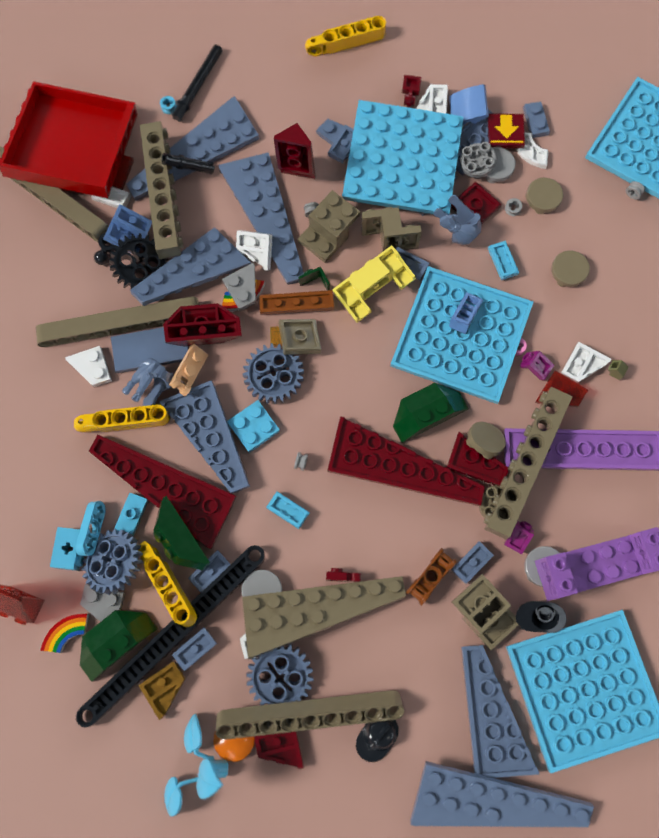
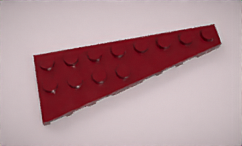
M340 416L327 472L481 506L485 486L465 476L463 477L449 468H444L432 460L426 459L416 454V452Z
M97 434L89 452L158 508L163 497L167 496L192 536L212 550L237 497Z

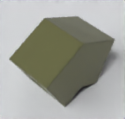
M612 360L608 368L609 375L621 380L628 366L622 360Z

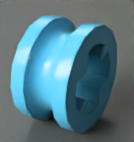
M165 96L160 100L162 111L165 114H172L177 107L174 98Z

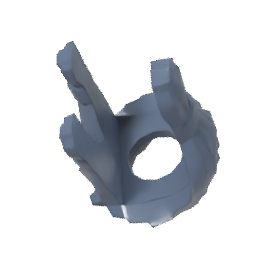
M453 194L448 201L456 207L457 214L448 215L440 207L435 209L433 214L439 218L440 225L452 233V243L468 245L481 233V218L478 213H474L473 210H470L463 204L456 194Z
M149 358L137 364L139 368L132 376L131 381L127 383V386L122 389V392L128 395L135 384L139 383L136 393L132 396L133 401L139 402L154 378V386L143 400L144 406L155 405L161 393L171 388L169 383L174 376L173 372L169 373L166 371L165 367L160 365L157 360Z

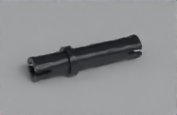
M163 153L161 158L163 165L174 166L180 170L189 169L213 174L215 169L213 162L191 159L181 154L177 156Z

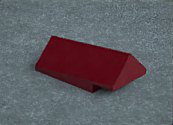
M296 123L274 136L278 170L285 174L315 179L312 142L299 124Z

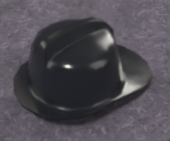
M547 600L526 602L516 612V622L519 627L529 632L556 633L565 626L567 621L563 608Z
M396 720L365 724L356 739V750L363 760L377 762L386 756L398 737L399 727Z

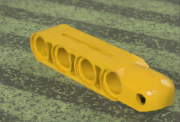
M374 16L327 29L323 34L313 36L305 42L306 51L309 55L316 57L379 41L385 37L386 20L382 16Z
M162 405L104 410L78 416L74 419V428L78 432H112L166 425L170 420V415ZM164 412L162 418L156 419L157 413ZM140 414H145L143 420L137 421V417ZM125 416L124 422L118 423L119 418ZM106 418V422L103 425H99L100 420Z
M143 541L139 544L141 548L138 551L143 553L140 557L144 563V568L173 621L184 627L193 626L197 620L196 612L171 568L163 560L157 548ZM159 563V567L154 570L155 565ZM168 579V584L163 587L164 581ZM178 595L177 601L173 604V598ZM187 612V618L182 621V615Z

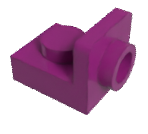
M541 351L526 353L519 365L521 368H528L540 380H545L555 366Z
M517 520L510 538L505 540L504 545L522 555L534 536V529L526 521L522 520L520 522Z

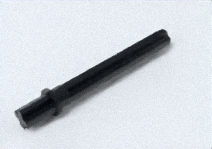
M215 44L183 97L177 101L178 105L172 113L174 120L180 122L186 111L190 110V104L222 53L221 46Z

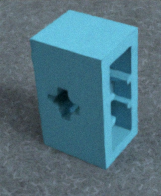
M57 527L50 567L80 571V567L83 566L82 560L84 556H79L75 549L80 529ZM73 547V551L68 552V548Z

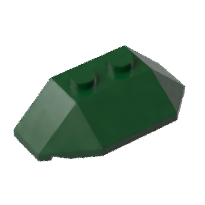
M433 383L401 399L393 428L401 443H404L467 411L469 408L460 392Z
M163 497L153 529L156 541L161 542L165 548V555L168 559H172L174 564L203 571L210 563L168 497Z
M113 611L82 636L80 667L91 682H93L158 629L145 612Z

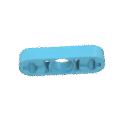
M101 501L90 502L86 507L75 546L79 556H91L95 552L106 513L105 505ZM90 524L92 525V533L89 530Z

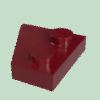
M297 731L254 736L258 758L275 761L283 765L287 764L299 769L304 768Z

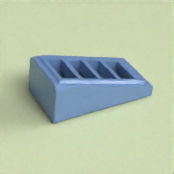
M466 292L451 318L449 327L466 334L483 299ZM466 301H468V302H470V303H472V304H474V305H476V306L474 307V306H472V305L466 303Z

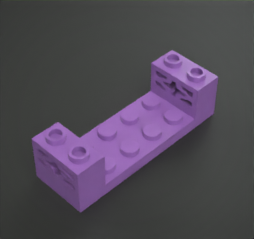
M659 528L644 530L625 537L534 561L547 601L659 571Z

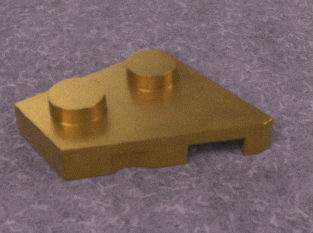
M175 661L138 685L159 720L165 716L186 679Z

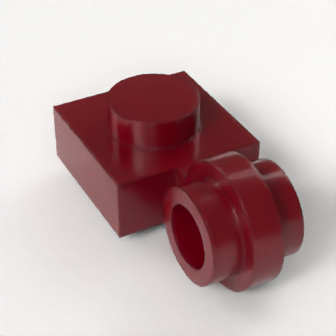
M404 75L402 94H405L404 105L408 108L410 106L414 107L415 95L419 96L421 77Z

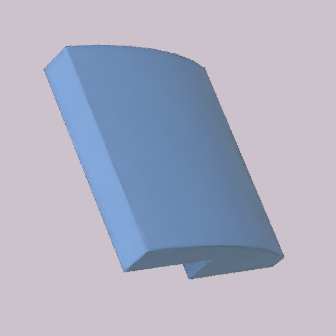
M484 84L463 89L449 96L450 113L452 115L464 116L462 126L468 122L476 124L489 117L486 86Z
M119 204L103 240L119 246L118 240L124 242V236L131 239V235L134 234L135 238H138L139 233H141L142 238L145 239L152 225V220ZM137 248L135 251L139 253L141 248Z

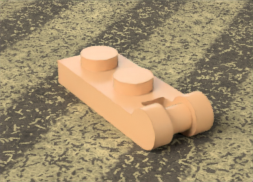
M191 345L169 385L172 388H177L180 394L186 396L190 392L191 386L205 363L208 354L197 345Z

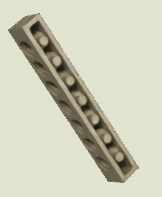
M161 121L141 124L140 131L155 250L160 259L181 256L183 241L178 233L181 232V225L176 216H179L178 206L174 203V200H177L176 191L172 189V185L175 184L173 173L170 174V169H173V166L163 165L161 162L163 153L171 154L169 143H166V139H169L166 128H163Z
M550 387L547 392H542L539 398L541 405L539 409L535 408L531 416L534 419L532 425L526 427L523 434L526 438L524 442L519 443L516 449V453H518L516 460L512 459L509 464L508 470H510L508 478L504 477L500 484V487L503 489L500 495L496 494L492 502L494 506L492 513L488 512L483 523L486 524L485 530L505 540L510 538L573 396L553 387ZM546 407H551L554 410V414L548 413ZM538 424H544L546 431L540 430ZM530 441H536L539 444V448L532 447ZM524 457L529 458L531 466L525 465L522 459ZM515 475L522 476L523 483L516 482ZM507 492H512L515 495V501L508 500ZM499 510L507 512V519L499 517Z

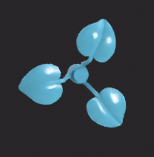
M196 713L191 717L186 726L184 745L188 753H193L194 751L195 755L204 758L199 766L198 777L179 783L176 777L168 780L165 787L164 800L167 812L171 817L176 816L181 809L182 792L180 788L182 786L197 782L198 796L201 799H207L223 786L219 778H225L228 774V762L226 760H214V756H208L199 752L198 749L202 744V733Z

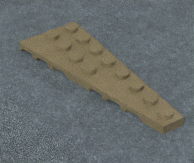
M403 577L243 596L248 659H253L256 656L271 652L276 648L291 644L301 638L334 627V625L341 622L349 621L354 617L404 599L406 593Z

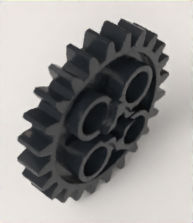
M139 233L138 238H135V235L132 234L131 239L124 236V242L118 240L119 246H113L114 251L110 252L112 258L109 259V263L113 264L110 266V271H115L113 278L119 277L117 283L124 282L123 288L129 285L131 290L149 276L147 271L154 273L166 264L169 258L160 259L155 250L154 239L150 241L149 235L144 239L141 233ZM141 248L144 250V253H137L135 249ZM127 259L131 264L125 265L121 261ZM154 261L157 263V266L152 267L148 262ZM142 273L144 277L137 278L135 274Z

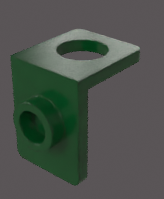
M321 266L314 270L309 269L298 277L300 286L320 277L326 290H330V283Z

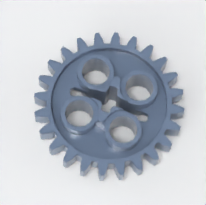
M271 343L268 349L263 345L262 351L256 348V355L250 353L252 360L246 359L249 366H243L244 370L247 371L243 373V377L247 378L244 380V383L249 385L247 387L248 392L253 391V397L259 395V401L261 402L265 398L267 404L270 402V399H273L274 404H276L277 399L284 403L285 396L291 399L290 393L297 394L295 387L301 388L299 382L304 381V378L300 376L304 374V369H299L303 367V363L298 362L300 360L299 355L293 357L294 354L284 355L281 345L278 344L277 348H274L273 343ZM278 359L284 360L282 365L275 364ZM260 365L266 366V369L263 371L257 370ZM272 371H275V373H276L275 376H272V374H271ZM284 376L290 377L288 382L280 381ZM266 382H271L272 386L270 388H264L263 384Z
M114 529L113 532L107 530L106 535L100 533V539L97 542L94 554L82 560L83 563H86V566L81 568V570L86 572L82 577L87 579L85 583L90 585V589L101 594L110 595L111 592L117 594L118 589L125 590L124 584L131 585L129 579L137 578L134 572L141 570L137 567V564L143 562L138 559V557L143 555L142 552L138 551L141 548V545L137 544L138 539L122 529L120 531Z
M291 643L287 648L281 646L271 652L259 655V658L254 657L252 661L255 664H248V668L252 671L246 673L247 677L252 678L246 684L253 686L249 689L250 694L256 692L254 701L261 699L260 705H264L265 703L277 704L302 701L301 695L308 697L305 689H312L311 684L308 682L313 681V676L308 674L312 673L313 669L307 667L310 664V660H304L306 653L304 652L299 655V647L293 651ZM283 657L287 662L283 666H278L275 663L276 659ZM268 662L273 665L279 675L283 674L284 681L292 687L291 691L286 687L281 678L276 679V672L267 665ZM267 671L271 674V677L264 680L259 675L261 672ZM292 673H297L300 675L298 681L293 682L289 679V676ZM276 687H281L284 689V693L282 695H275L273 690Z

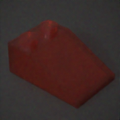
M0 584V616L6 618L12 616L15 618L14 621L22 625L35 623L45 600L14 587Z

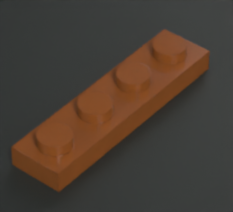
M333 290L259 295L260 315L334 310Z

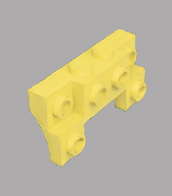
M391 245L377 257L367 261L362 268L351 273L350 277L332 290L347 312L358 323L371 313V309L364 302L366 299L392 280L402 290L413 282L416 276L406 265L397 250Z

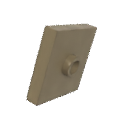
M315 319L279 320L278 326L284 355L321 353Z

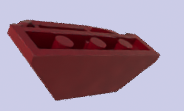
M218 303L180 306L163 324L165 343L183 347L193 344L197 346L220 344L242 336L240 317L234 315Z

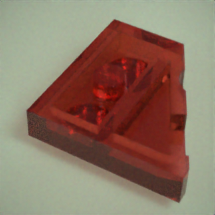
M555 370L535 403L541 404L539 398L542 392H547L550 387H553L573 396L569 406L578 407L588 389Z

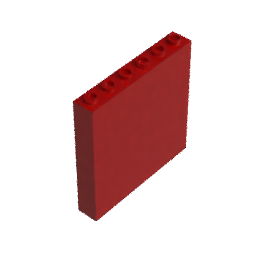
M33 81L31 88L27 91L26 100L22 103L21 112L16 117L15 126L10 131V138L8 143L5 144L3 155L0 158V171L3 177L108 198L138 115L135 102Z

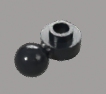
M105 233L98 239L101 250L94 254V261L98 265H105L109 259L107 253L114 251L113 244L106 246L107 241L103 240Z

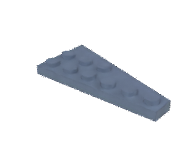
M214 227L181 252V256L172 258L133 287L130 292L144 306L161 300L166 295L180 293L185 288H193L218 279L219 276L226 273H234L237 269L250 265L251 262Z
M212 380L191 388L186 396L178 393L159 401L230 493L233 494L250 487Z
M483 645L462 646L474 773L492 778L539 775V771L533 762L531 753L526 746L520 728L503 694L501 685L495 676Z

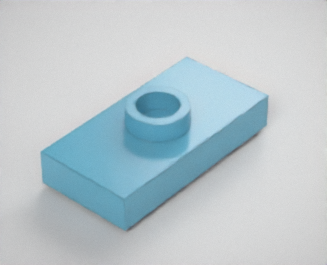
M506 241L488 246V251L501 280L519 274Z
M278 491L266 507L297 529H300L310 512Z
M129 493L114 529L119 531L122 529L134 536L149 500Z

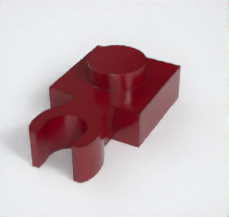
M331 568V572L326 571V581L360 582L361 573L343 572L342 568Z

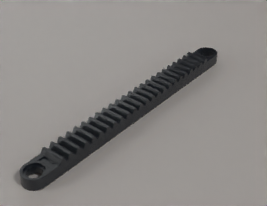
M256 545L247 548L191 602L197 615L195 624L191 627H184L172 620L77 711L76 721L78 725L84 728L93 726L124 698L138 682L232 594L250 573L254 572L264 562V550ZM253 550H258L261 554L260 559L255 562L251 561L250 553ZM187 612L182 615V621L187 618ZM86 710H90L93 714L90 722L83 720L82 715Z

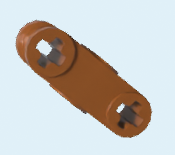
M441 548L406 593L415 597L422 606L457 560L450 558L444 553V549ZM427 572H434L436 574V581H429L427 579Z

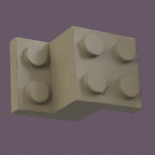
M332 190L310 213L309 227L298 238V242L326 263L348 239L349 227L360 216V211Z
M386 207L381 210L369 209L362 212V236L380 233L382 251H385L391 245L395 249L399 247L403 250L419 248L422 233L421 225L402 227L399 207Z
M483 574L452 601L453 605L464 616L462 619L489 650L497 646L518 626L516 616L509 610L511 605Z

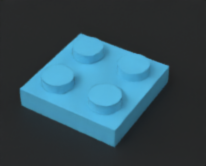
M259 400L227 421L248 453L280 432V429Z

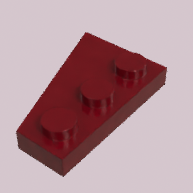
M458 432L446 468L492 485L500 486L503 478L507 476L508 467L494 457L492 459L484 458L481 453L469 447L466 443L467 438L461 432Z

